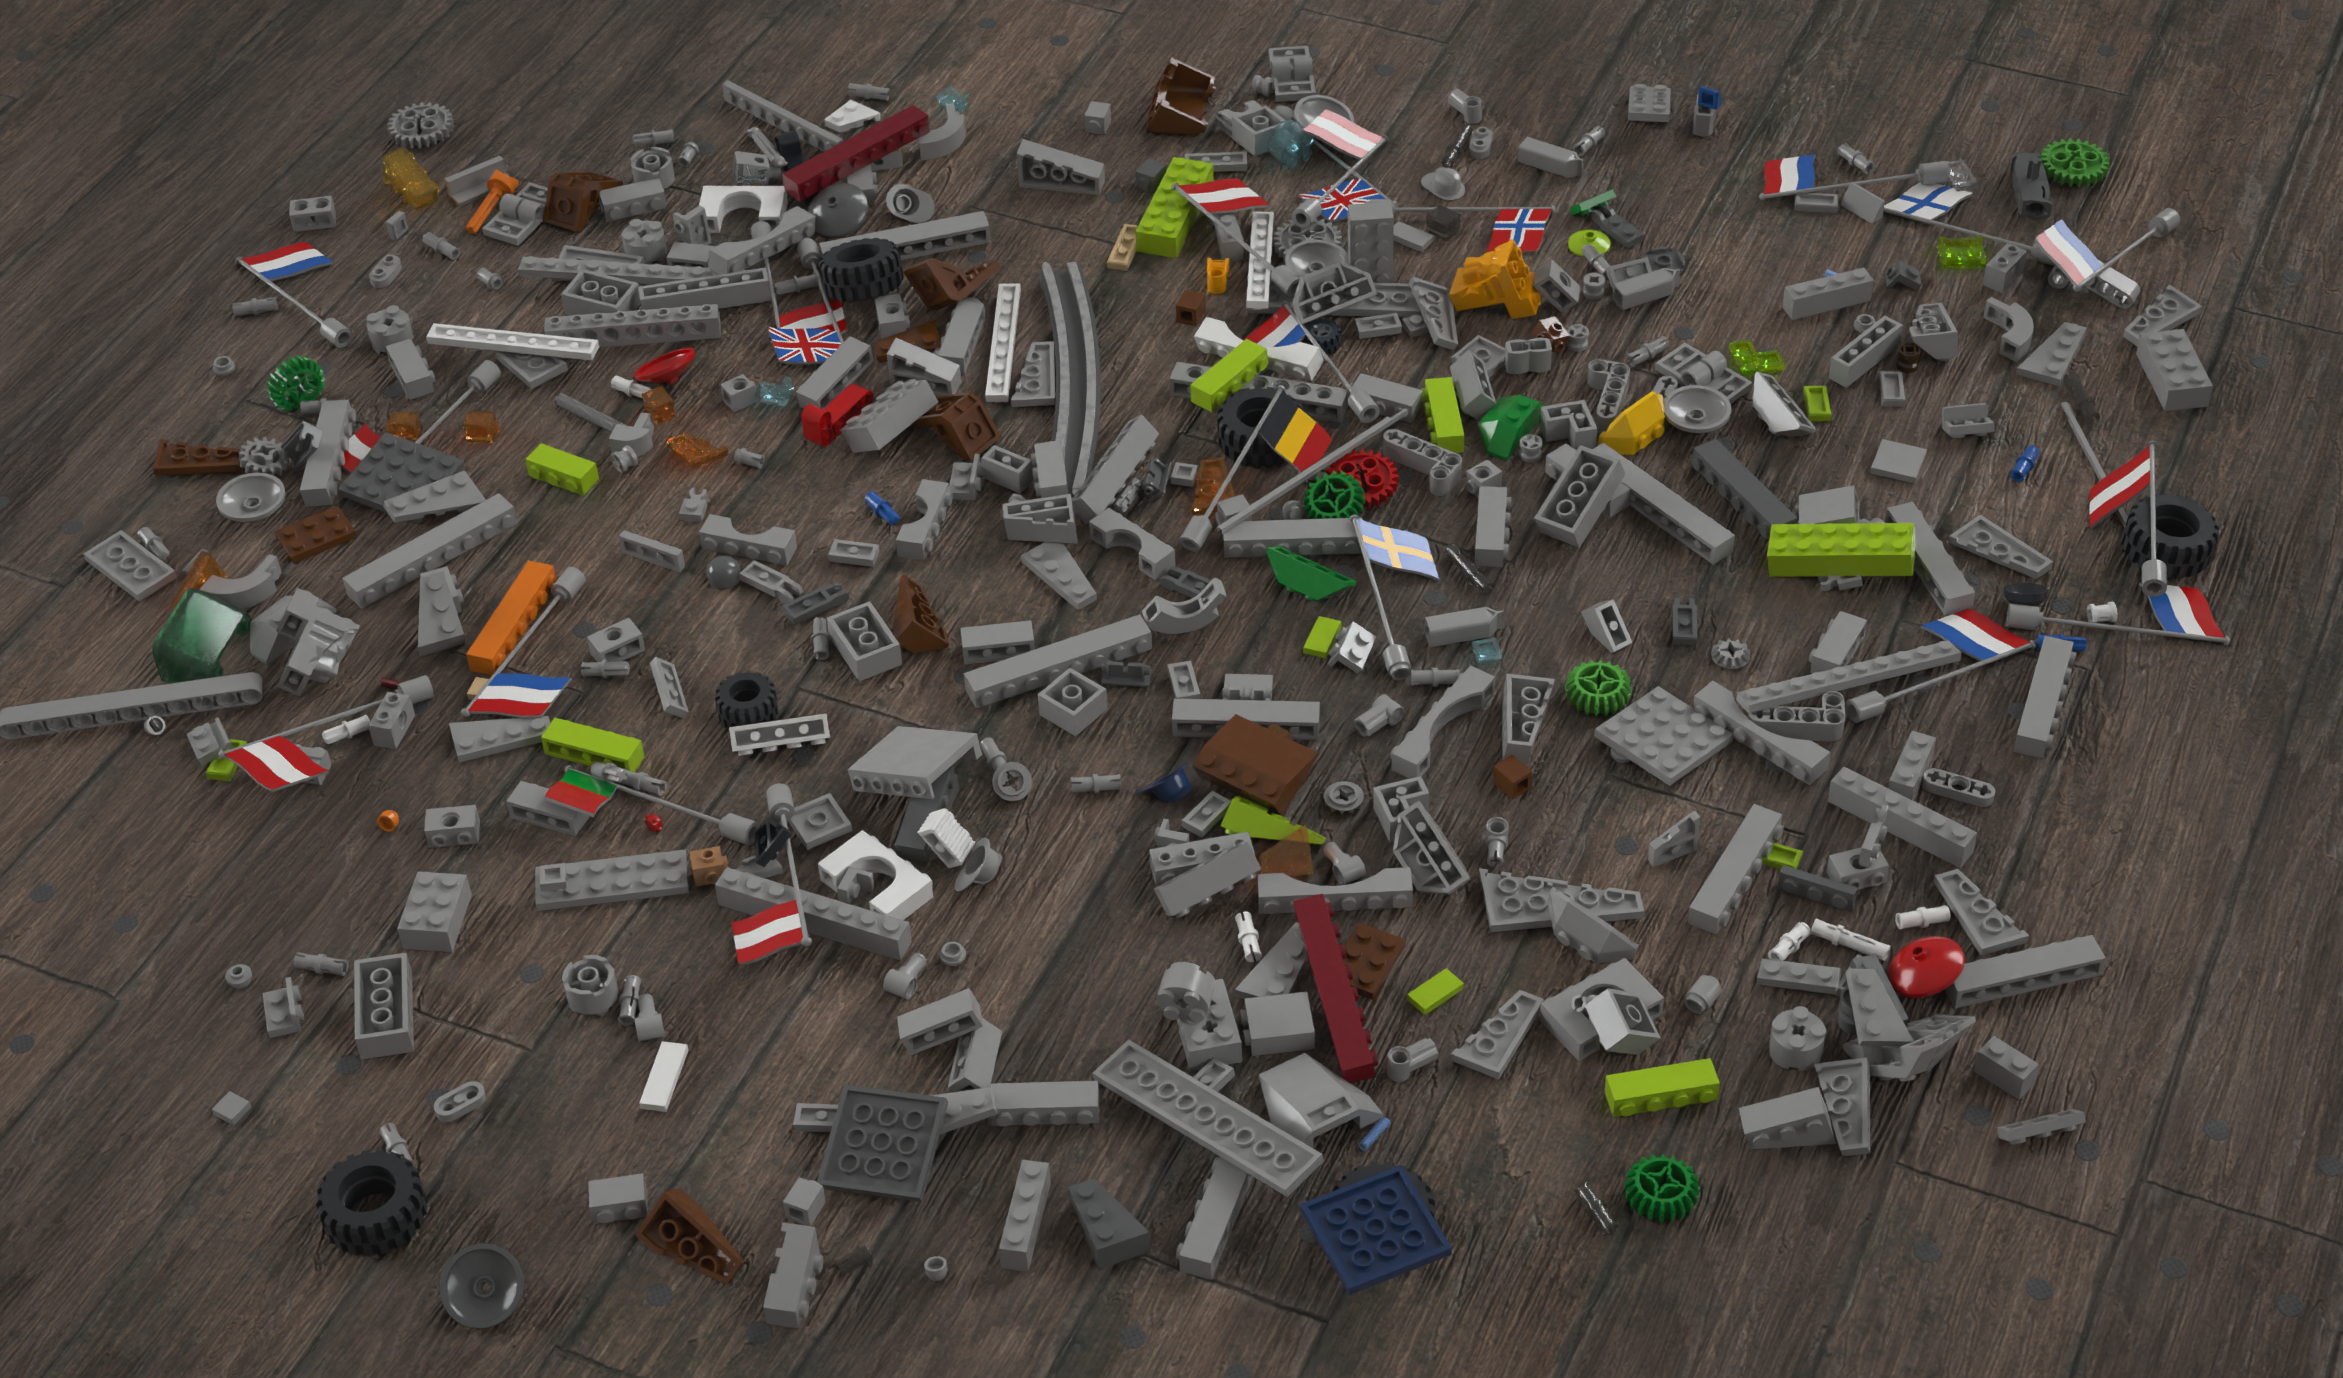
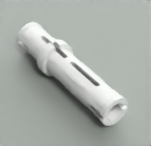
M1817 918L1811 929L1812 935L1832 941V944L1836 946L1840 944L1867 955L1876 954L1877 958L1886 961L1891 945L1844 929L1842 925H1831Z

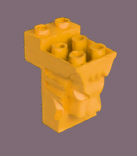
M1514 239L1499 245L1494 249L1495 251L1487 252L1480 257H1467L1464 267L1457 269L1449 293L1456 311L1505 303L1511 319L1536 315L1541 304L1542 294L1533 286L1535 272L1530 273L1528 265L1522 259V251L1520 247H1517Z

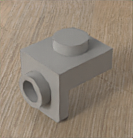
M1163 819L1161 827H1157L1155 830L1154 841L1157 842L1158 848L1189 842V834L1169 830V819Z

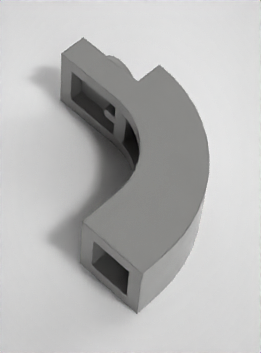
M954 103L946 104L947 122L942 127L930 130L929 133L918 138L921 160L935 159L948 155L963 143L966 135L964 114L960 115L959 111H955Z
M1990 297L1986 301L1983 318L2007 331L2002 336L1999 354L2018 363L2030 350L2034 329L2032 317L2027 310L2016 302L2008 306Z
M269 554L253 573L243 578L225 579L211 575L199 589L204 606L222 611H235L246 609L265 601L277 591L275 581L282 574L278 558Z
M1214 577L1194 598L1184 602H1171L1156 595L1142 610L1148 628L1166 634L1195 631L1211 623L1219 616L1217 606L1224 601L1227 595L1222 581Z

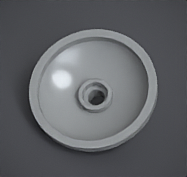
M1311 95L1304 97L1297 102L1294 109V119L1302 130L1325 110L1341 115L1354 123V117L1350 109L1339 100L1329 96Z
M1307 240L1297 243L1287 251L1285 256V266L1299 277L1340 261L1349 265V256L1346 251L1337 244L1324 240Z
M1690 385L1680 387L1669 393L1663 403L1664 415L1667 421L1676 428L1689 433H1708L1717 430L1728 422L1731 415V404L1727 397L1718 390L1707 386Z
M249 473L227 482L219 490L216 503L218 510L226 518L238 522H254L276 512L283 504L286 492L283 483L277 477L267 473Z

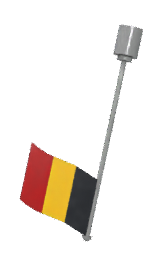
M1283 385L1277 387L1276 395L1205 515L1193 516L1179 541L1186 549L1193 552L1200 551L1212 530L1208 517L1258 433L1276 453L1294 466L1300 473L1320 461L1332 441L1331 437L1321 425L1303 412L1285 393L1286 389Z

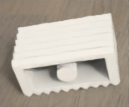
M944 808L931 812L924 821L925 823L920 827L918 834L948 868L962 865L975 845V841L972 840L969 832L957 823L954 815L948 809Z

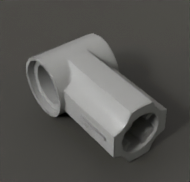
M1458 88L1451 92L1448 97V103L1464 115V121L1469 124L1479 123L1482 120L1481 99L1474 96L1469 97Z
M1383 694L1375 700L1371 709L1354 720V725L1363 737L1370 736L1386 724H1397L1402 719L1405 710L1386 694Z
M1424 1038L1406 1048L1396 1046L1390 1049L1386 1068L1388 1078L1395 1082L1405 1081L1409 1078L1410 1072L1438 1059L1439 1053L1435 1043L1430 1038Z

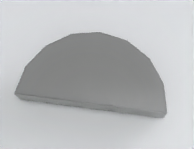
M756 856L742 860L741 865L736 869L761 878L783 873V868L777 860H770L765 867H762L756 863Z

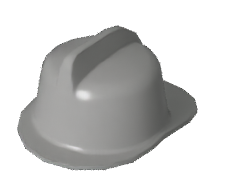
M1440 167L1436 169V172L1426 174L1421 180L1424 188L1443 200L1454 201L1460 199L1465 193V187L1461 183L1459 173L1451 168Z
M898 184L890 188L886 195L887 208L899 218L914 223H923L929 220L934 213L933 199L922 190L905 184Z
M986 837L980 839L973 847L967 862L956 878L954 887L957 892L963 891L972 882L979 884L988 883L997 874L1002 856L990 848V841Z

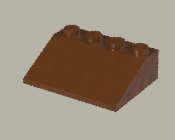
M1235 714L1204 745L1192 766L1200 778L1282 816L1319 754L1312 749Z

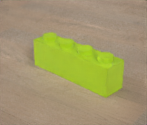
M1245 339L1190 385L1191 402L1213 412L1228 397H1231L1233 393L1239 391L1257 374L1266 369L1268 366L1267 349Z
M1452 377L1425 379V388L1421 389L1422 402H1426L1424 403L1425 416H1429L1427 418L1428 431H1432L1430 432L1431 443L1454 453L1464 452V431Z
M554 718L541 736L546 755L587 766H592L595 762L603 764L613 763L618 768L635 772L645 757L641 740L577 724L569 720Z
M1711 1058L1606 1075L1605 1095L1613 1117L1630 1116L1636 1113L1655 1112L1660 1109L1683 1107L1685 1105L1718 1100L1720 1082Z

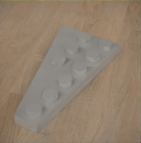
M1479 868V879L1490 932L1553 927L1548 906V897L1552 887L1605 922L1644 918V907L1640 892L1616 888H1607L1606 890L1591 888L1592 885L1582 884L1579 887L1568 885V881L1527 876L1526 878L1512 877L1511 873L1502 872L1501 875L1488 873V869Z

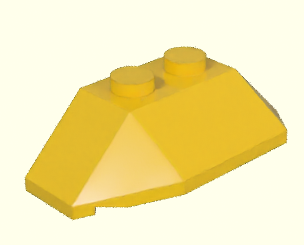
M1652 391L1624 410L1609 425L1606 432L1603 431L1599 435L1598 446L1605 443L1620 455H1633L1640 449H1644L1656 438H1659L1664 432L1663 395Z

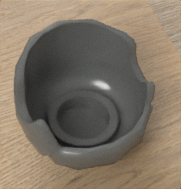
M718 556L712 559L706 566V576L713 588L727 589L741 581L739 579L740 565L736 559L730 556Z

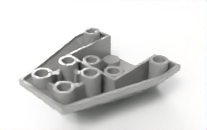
M1306 1053L1259 1074V1081L1271 1124L1313 1149L1314 1137L1351 1119L1361 1129L1383 1118V1113L1369 1095Z

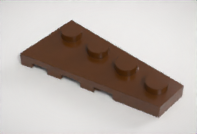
M160 439L153 471L155 475L239 472L244 471L245 468L240 467L239 452H241V449L227 447L209 449L207 445L199 444L198 447L188 446L186 442L169 444L168 440Z

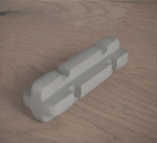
M1135 477L1129 482V485H1127L1114 503L1115 511L1124 513L1143 487L1141 479Z

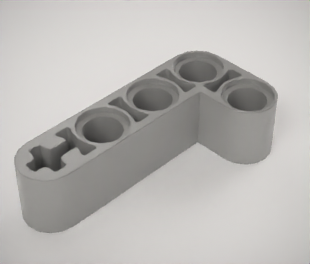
M2055 265L2048 276L2049 284L2057 289L2064 288L2069 282L2067 276L2057 265ZM2111 267L2106 268L2084 285L2123 309L2130 308L2140 293V287L2136 282Z
M1596 359L1588 364V386L1593 389L1603 390L1596 411V427L1599 434L1603 431L1606 432L1609 425L1621 414L1629 389L1630 367L1624 363Z
M1390 429L1384 432L1383 455L1385 457L1388 456L1390 460L1429 475L1431 494L1435 496L1447 495L1462 477V457L1457 453L1400 430Z
M1828 691L1822 696L1821 708L1776 706L1748 713V719L1771 733L1787 738L1811 741H1838L1843 736L1845 701L1841 693Z

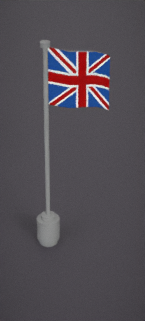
M1283 105L1274 109L1275 113L1289 123V133H1294L1298 130L1346 170L1349 171L1351 167L1316 139L1302 132L1303 130L1294 119L1293 110ZM1354 171L1351 174L1358 179L1342 182L1320 203L1322 207L1321 216L1328 222L1348 219V205L1365 204V201H1370V199L1389 198ZM1332 186L1311 193L1299 194L1298 197L1303 201L1307 198L1318 200ZM1391 200V203H1395V208H1397L1399 203Z
M804 238L798 243L797 252L805 268L813 269L835 330L816 328L779 329L768 327L780 363L823 364L844 343L817 270L821 259L818 245L812 239Z

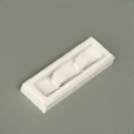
M661 1042L639 1102L641 1109L667 1111L688 1053L687 1044Z

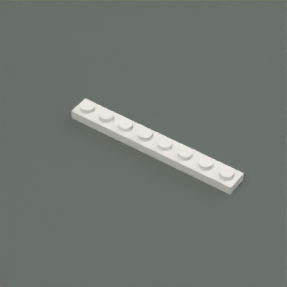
M1253 212L1250 247L1271 264L1274 212ZM1250 253L1246 308H1253L1255 310L1268 309L1270 269Z
M999 284L985 394L986 402H1008L1021 292L1020 284Z
M435 323L426 336L428 344L582 360H593L599 348L598 340Z

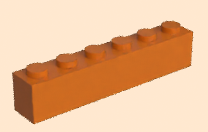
M527 561L466 653L470 671L492 676L516 647L521 637L526 634L532 620H535L541 606L546 603L547 597L551 593V587L558 579L553 565Z

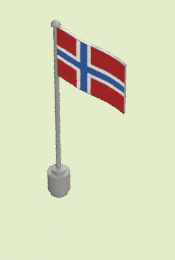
M1370 199V201H1365V204L1391 202V200ZM1391 203L1393 216H1395V212L1500 211L1494 224L1491 242L1485 253L1495 251L1496 247L1509 242L1511 239L1515 240L1517 247H1520L1522 253H1536L1542 243L1545 224L1550 214L1556 210L1554 205H1551V207L1395 208V203Z

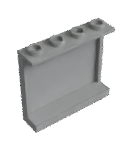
M897 726L848 769L854 791L934 799L935 796L931 783L959 758L977 760L982 756L976 733Z

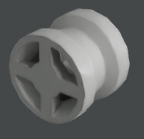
M1255 75L1251 87L1252 94H1262L1264 97H1269L1273 87L1272 77L1262 78L1260 75Z
M1599 273L1585 275L1583 279V295L1592 300L1603 297L1604 276Z
M1574 324L1568 327L1567 332L1570 335L1566 341L1568 349L1575 352L1585 350L1588 347L1589 329L1581 324Z
M1534 434L1523 436L1520 439V459L1529 463L1539 461L1542 456V439Z
M628 445L624 446L620 452L615 451L611 454L612 463L620 473L627 471V468L630 466L638 465L637 455Z

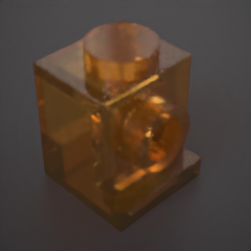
M418 411L391 412L390 421L386 422L387 433L406 440H414V442L420 438L422 427Z

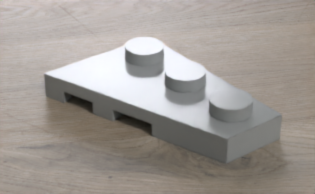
M1849 969L1846 972L1859 1046H1903L1913 1042L1875 969Z

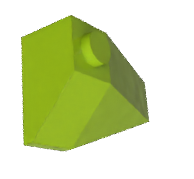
M1241 796L1232 798L1221 824L1222 827L1226 828L1225 833L1229 835L1248 832L1250 837L1314 844H1324L1327 839L1304 826L1290 824V821L1281 815L1267 814V808Z

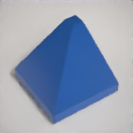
M1700 86L1698 105L1717 110L1722 104L1720 92Z

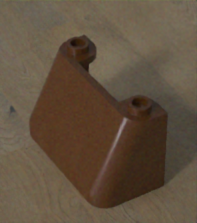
M1171 57L1155 86L1145 130L1157 134L1198 136L1200 133H1204L1208 122L1206 117L1203 116L1206 99L1208 96L1212 97L1216 86L1213 85L1215 77Z

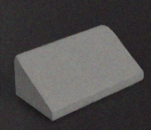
M1852 182L1842 200L1841 206L1873 224L1883 218L1885 200Z

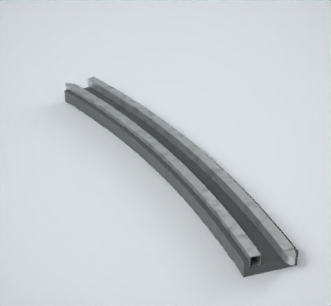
M1076 261L1067 263V271L1053 273L1051 266L1044 262L1042 264L1043 271H1038L1039 282L1050 319L1056 359V406L1052 441L1061 440L1068 493L1073 498L1094 469L1097 455L1101 416V375L1098 339L1092 304L1080 264H1076Z

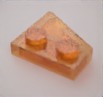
M688 433L667 439V448L692 469L728 455V448L722 445L720 448L710 446L709 440L697 438Z
M1306 825L1301 826L1297 831L1285 837L1259 856L1262 874L1284 873L1291 878L1313 875Z

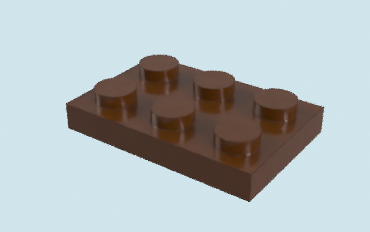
M339 506L329 508L321 513L274 531L277 540L293 564L357 538L355 529Z
M1358 923L1344 946L1347 959H1343L1344 965H1350L1353 980H1349L1350 986H1356L1358 995L1374 1000L1404 950L1406 939Z

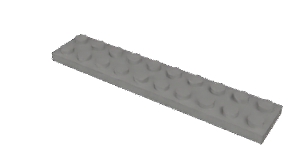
M1127 1040L1092 1073L1094 1080L1098 1081V1083L1286 1197L1324 1162L1323 1155L1131 1040Z

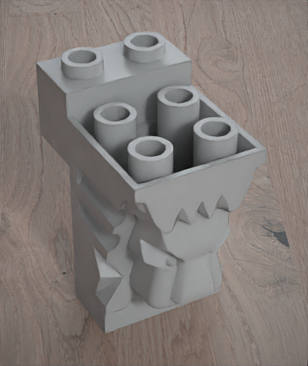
M296 588L276 629V632L297 641L277 687L296 696L300 695L309 679L320 683H326L328 680L335 679L339 664L348 651L360 626L349 618H342L327 608L316 606L319 598L311 592Z

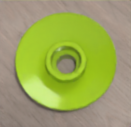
M1587 229L1572 234L1568 240V247L1574 254L1585 257L1582 254L1583 246L1592 244L1600 254L1604 255L1609 251L1611 241L1606 234L1597 230Z

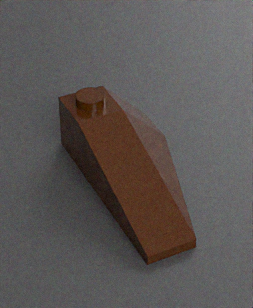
M904 574L900 578L893 623V635L899 642L900 648L908 649L913 653L947 648L949 646L947 632L944 627L939 628L937 624L939 617L929 608L931 602L921 585Z
M681 1188L664 1191L635 1233L653 1252L671 1257L677 1263L689 1265L698 1269L700 1273L725 1284L731 1283L745 1263L700 1205Z

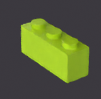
M542 443L525 459L530 477L583 496L599 481L595 462Z

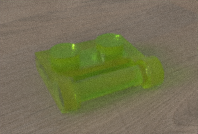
M1981 235L1974 236V238H1946L1945 236H1938L1937 247L1942 268L1986 267L1987 259Z

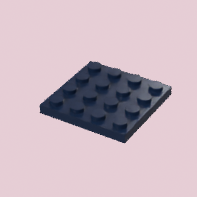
M1401 1165L1300 1204L1302 1215L1349 1295L1452 1255L1451 1245Z

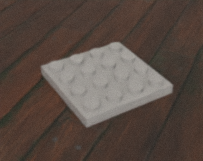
M1659 686L1595 729L1594 737L1669 786L1733 741V733L1716 725L1711 719L1705 718L1703 714L1695 712L1692 707Z

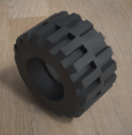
M737 672L734 676H728L727 680H722L720 686L716 688L717 712L719 721L724 728L728 727L729 730V727L776 720V715H778L779 711L776 690L773 681L769 680L768 676H761L759 672Z

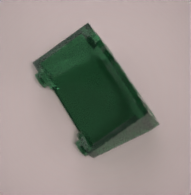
M188 588L153 643L152 653L161 681L179 683L223 676L224 670L219 659L236 632L242 636L250 632V622L253 619L249 613L200 589Z

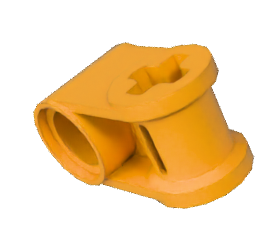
M1207 258V289L1212 294H1222L1227 289L1229 258L1225 260Z

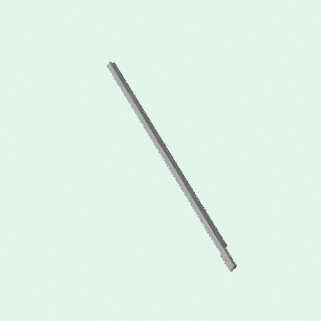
M2062 402L2061 406L2068 417V422L2099 481H2101L2106 475L2078 424L2071 405L2067 402ZM2121 507L2116 513L2125 528L2128 516L2123 507Z
M1405 408L1393 417H1386L1217 526V531L1222 530L1223 534L1406 416L1408 409Z

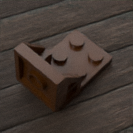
M590 171L554 173L548 184L542 222L574 231H582L597 207L599 191L623 186V180Z
M930 258L909 267L903 273L925 306L929 309L940 310L960 302L1001 267L997 260L989 264L985 261L977 268L973 266L968 269L964 275L960 268Z
M972 392L936 397L938 403L907 427H916L917 429L928 425L929 427H934L940 440L965 461H972L975 454H981L1001 438L981 399Z

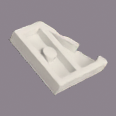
M849 100L824 119L826 127L842 133L851 128L864 126V121L874 119L875 122L879 121L881 117L880 112Z

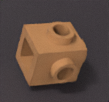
M720 846L690 851L696 887L716 883L726 867H728L727 856H721Z

